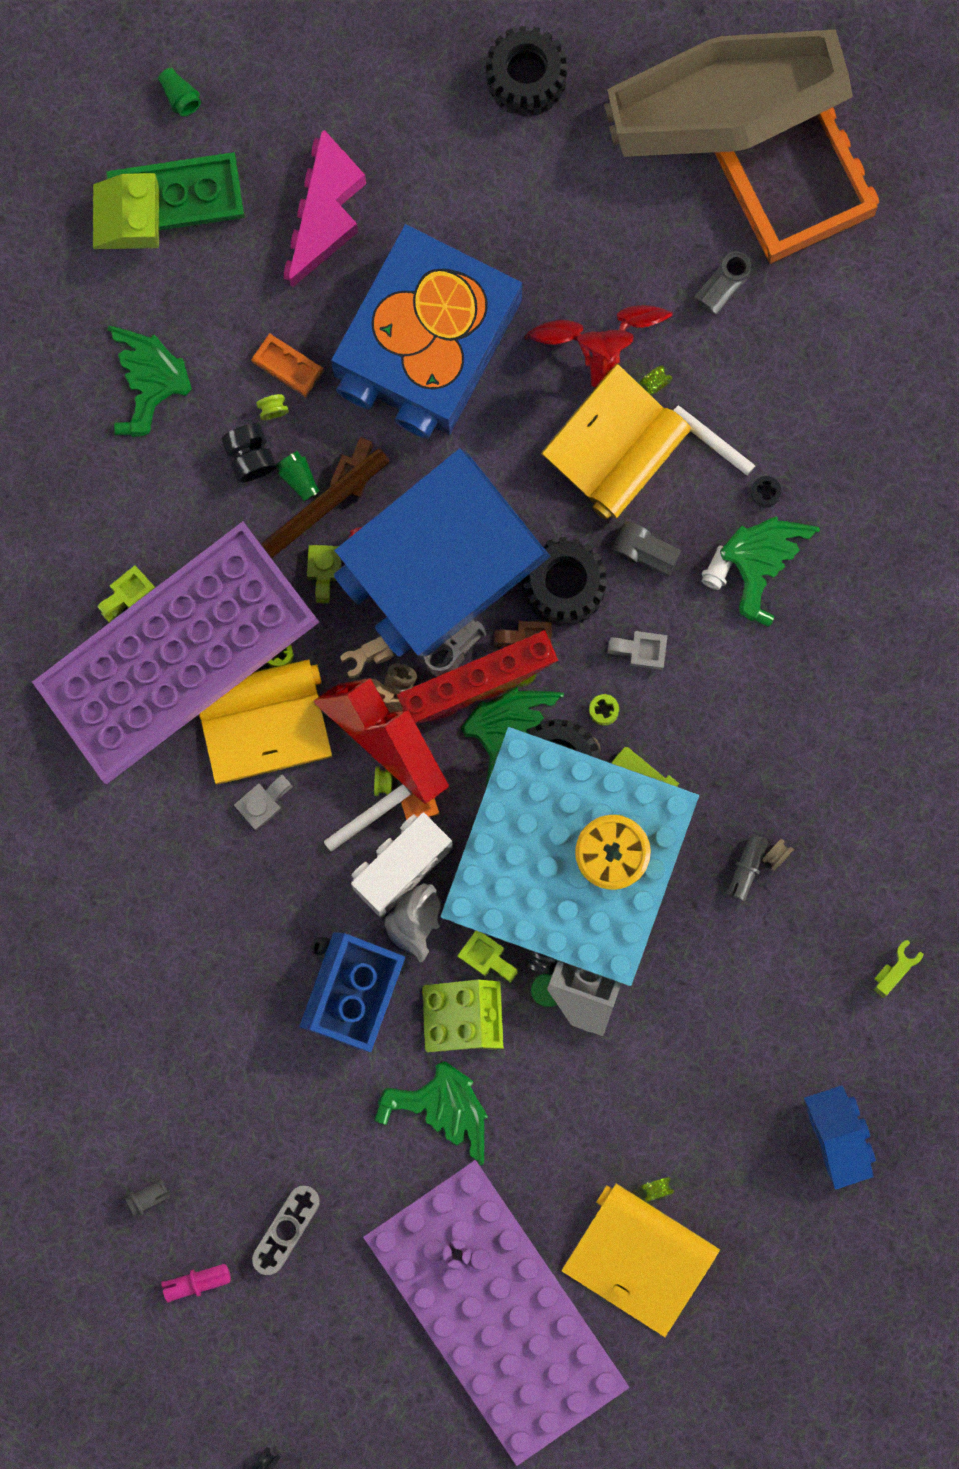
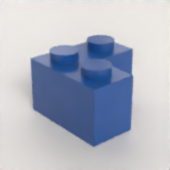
M843 1085L805 1097L808 1117L819 1141L825 1168L835 1190L874 1177L871 1163L876 1162L870 1142L866 1143L865 1139L870 1138V1133L865 1119L858 1120L857 1116H860V1111L854 1096L848 1098Z

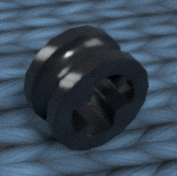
M770 476L758 478L751 490V497L754 503L763 508L774 506L779 501L781 495L779 482ZM763 484H769L770 490L775 491V496L770 495L769 500L762 499V494L757 492V488L762 489Z
M530 950L531 959L526 960L525 965L534 971L553 975L555 969L552 965L557 963L558 960Z
M267 1446L251 1469H273L281 1456L278 1454L276 1456L272 1455L271 1449Z

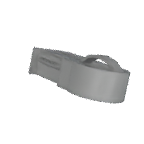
M472 620L429 656L424 657L428 670L438 677L458 668L465 659L464 655L481 638L480 636L486 637L484 626L480 622ZM440 650H448L449 652L444 658L443 663H439L436 667L430 664L433 654Z

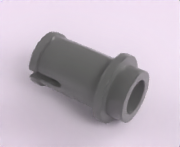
M159 1179L157 1182L136 1193L133 1190L130 1191L131 1195L125 1199L134 1216L139 1213L143 1216L145 1215L143 1211L171 1197L162 1179Z

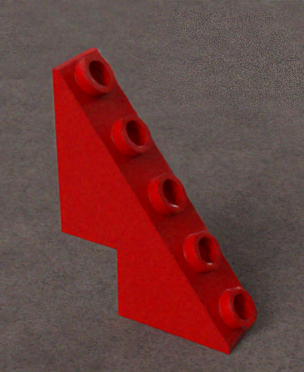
M544 630L397 694L403 710L409 711L415 724L442 719L455 714L475 701L493 698L504 693L559 660Z
M371 678L339 683L313 700L315 705L424 804H427L449 787L409 711L403 710L389 713Z

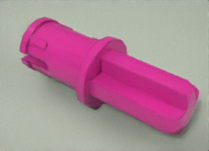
M222 1264L199 1272H195L194 1269L190 1270V1274L162 1281L161 1285L162 1288H165L163 1290L164 1297L167 1303L193 1294L199 1297L203 1291L229 1284L231 1276L228 1267Z

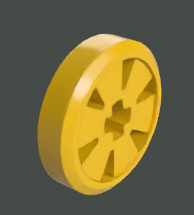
M605 815L591 821L581 831L575 848L576 862L583 876L592 884L609 890L626 888L639 880L648 867L651 855L650 843L644 830L632 819L621 815ZM615 842L620 845L619 852L622 854L620 860L614 858L611 862L606 859L607 852L604 850V847L607 844L612 846Z

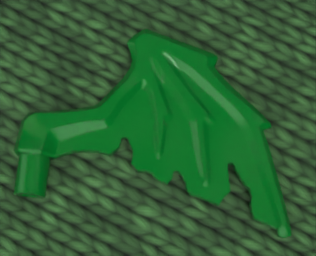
M108 326L107 329L111 332L115 342L126 343L129 347L136 350H123L118 356L121 366L130 371V373L125 374V378L129 382V388L132 391L138 390L142 392V394L135 397L136 407L131 422H115V435L146 436L151 431L155 407L173 394L186 396L192 390L183 358L177 359L155 335H152L150 338L122 328Z
M777 516L750 528L740 526L721 548L720 554L724 561H732L737 566L744 580V590L739 605L741 615L750 621L755 620L767 627L772 624L774 615L762 610L760 607L761 595L767 585L762 575H768L771 578L777 576L778 572L785 568L782 560H792L800 551L796 543L787 541L786 538L799 536L803 539H810L815 532L818 533L820 531L819 527L778 521Z
M518 687L493 701L488 703L481 701L461 727V730L465 737L477 738L490 756L486 785H488L508 727L528 733L526 732L527 730L539 725L544 720L540 711L528 708L541 704L554 706L559 698L564 697L563 692L518 691Z
M444 1061L435 1066L436 1075L434 1079L417 1091L386 1088L382 1092L378 1101L379 1108L374 1119L375 1122L387 1125L392 1110L404 1109L419 1114L426 1108V1123L432 1125L437 1132L444 1128L446 1139L457 1146L463 1142L465 1130L468 1131V1137L471 1141L470 1156L478 1161L479 1166H483L484 1119H488V1116L471 1088L473 1080Z

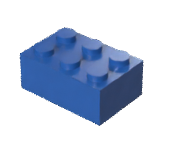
M333 932L299 1028L352 1048L371 1052L405 956L346 933Z

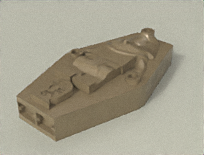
M836 30L720 36L709 39L607 89L610 103H606L604 106L608 122H615V125L609 126L613 144H620L623 157L730 152L748 149L852 98L853 95L849 73Z

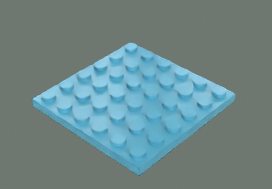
M508 727L441 918L632 986L699 794ZM621 815L628 817L639 824L648 837L651 849L648 867L639 880L626 888L617 890L600 888L589 882L577 865L575 856L577 839L587 824L601 816ZM614 842L612 846L607 844L604 847V850L607 852L606 859L612 862L614 858L617 860L621 859L622 854L619 852L620 845Z

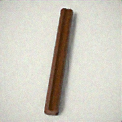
M376 449L262 542V547L271 559L389 464L390 460L381 449Z

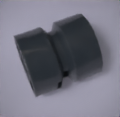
M259 423L238 427L221 438L227 456L234 458L231 466L238 483H246L261 478L277 468L270 449L264 448L267 440Z

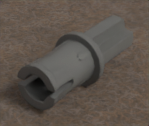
M755 834L749 837L740 862H735L737 869L726 891L727 895L746 902L756 874L760 875L758 868L768 846L767 839Z

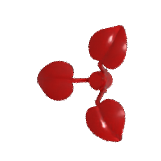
M650 305L630 306L617 313V320L622 322L619 330L580 334L583 331V325L569 320H555L533 328L524 335L525 340L530 338L543 344H561L572 339L576 340L585 357V365L590 366L591 385L596 388L615 364L620 363V351L633 342V334L625 331L628 327H649L673 316V312Z

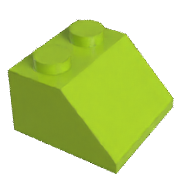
M155 173L120 174L93 184V249L159 248V184Z

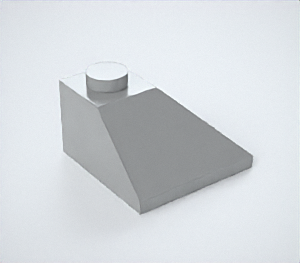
M558 960L547 990L572 1026L603 1036L622 983Z

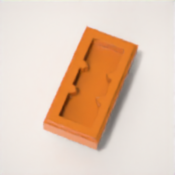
M270 333L251 359L253 364L304 397H307L324 372L323 367Z

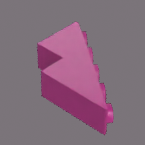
M325 130L321 133L320 138L315 137L311 156L316 158L313 169L308 168L305 177L304 187L309 188L307 198H301L297 217L302 219L300 229H294L292 234L291 249H295L293 260H287L283 278L290 280L292 287L358 233L357 223L341 205L366 185L365 174Z

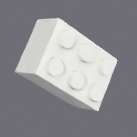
M424 812L418 818L414 814L409 817L400 827L402 834L394 841L391 838L387 839L376 850L377 858L370 865L364 862L352 874L354 881L351 883L353 890L381 919L399 902L404 893L413 889L453 849L452 840Z

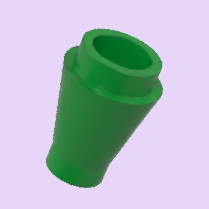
M168 68L159 75L158 81L162 85L174 113H179L180 116L185 117L191 115L200 107V93L179 76L173 68Z
M298 451L276 464L280 471L277 474L301 497L303 502L320 492L306 457H302Z

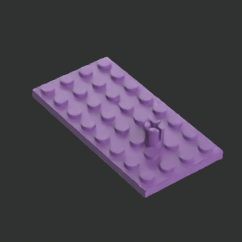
M242 521L32 681V683L100 779L105 784H108L309 631L319 621L247 525Z
M476 1160L363 1237L516 1466L630 1388Z

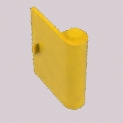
M615 364L541 454L594 503L592 509L605 520H608L609 517L617 519L691 431V427L679 414L671 409L663 408L624 369ZM596 416L592 423L589 426H587L591 422V420Z
M308 659L253 672L199 714L216 785L332 757L322 710L313 701L318 698L316 685L322 683L317 664L311 665Z
M617 1183L613 1189L607 1185L596 1203L601 1205L600 1210L561 1271L666 1337L720 1249Z

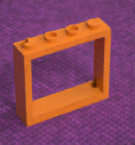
M833 107L818 114L817 117L861 204L781 241L778 240L735 152H714L769 264L865 221L876 214L877 204H879L878 195L872 186H867L863 178L865 171L861 161L858 158L853 159L848 149L851 147L850 140L843 129L839 131L834 121L836 113Z

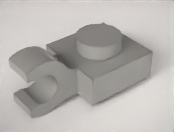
M634 631L633 640L611 637L608 643L607 654L631 656L630 666L663 670L668 635Z
M282 774L267 790L261 784H257L234 806L257 831L282 810L276 801L293 786Z

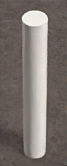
M678 405L673 410L690 425L693 434L748 476L755 468L752 462Z
M402 784L324 841L325 845L332 852L410 796L412 792Z

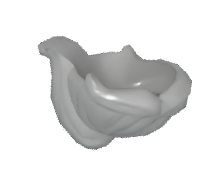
M424 883L402 895L395 909L386 915L384 925L388 937L396 946L414 955L419 963L423 962L429 953L426 946V938L432 929L440 927L438 915L441 910V900L436 894L437 890L434 886Z

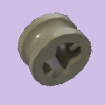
M392 664L384 679V685L390 692L399 694L413 687L417 674L411 667L405 664Z
M782 838L762 859L764 863H771L773 871L794 851L792 847H785V841Z

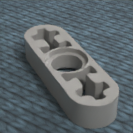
M299 1186L287 1198L253 1254V1266L259 1273L273 1275L284 1265L319 1208L320 1198L313 1188ZM306 1192H309L311 1194L310 1201L314 1204L311 1209L303 1208L299 1216L305 1217L303 1224H300L295 1217L285 1215V1212L288 1208L295 1212L299 1204L295 1200L298 1194L304 1196ZM285 1220L291 1221L296 1227L295 1236L288 1241L281 1240L276 1232L278 1224ZM272 1237L279 1245L287 1246V1250L283 1254L278 1249L274 1255V1260L277 1261L276 1266H268L266 1269H263L261 1267L263 1261L259 1256L262 1252L266 1254L270 1252L273 1245L267 1244V1241Z

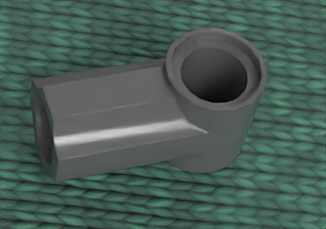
M739 251L727 254L719 268L696 294L694 300L706 311L717 316L739 287L748 280L751 271L749 257ZM734 262L740 263L745 271L739 276H733L728 272L727 266Z
M625 521L610 551L619 558L621 555L629 558L628 562L632 564H637L638 562L669 577L682 550L651 536V533L644 527L630 521Z

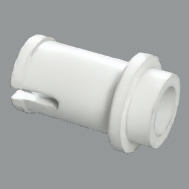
M720 545L717 547V551L708 569L702 572V583L714 590H720L721 586L726 585L727 581L725 578L733 563L732 561H724L722 559L720 550L723 546Z

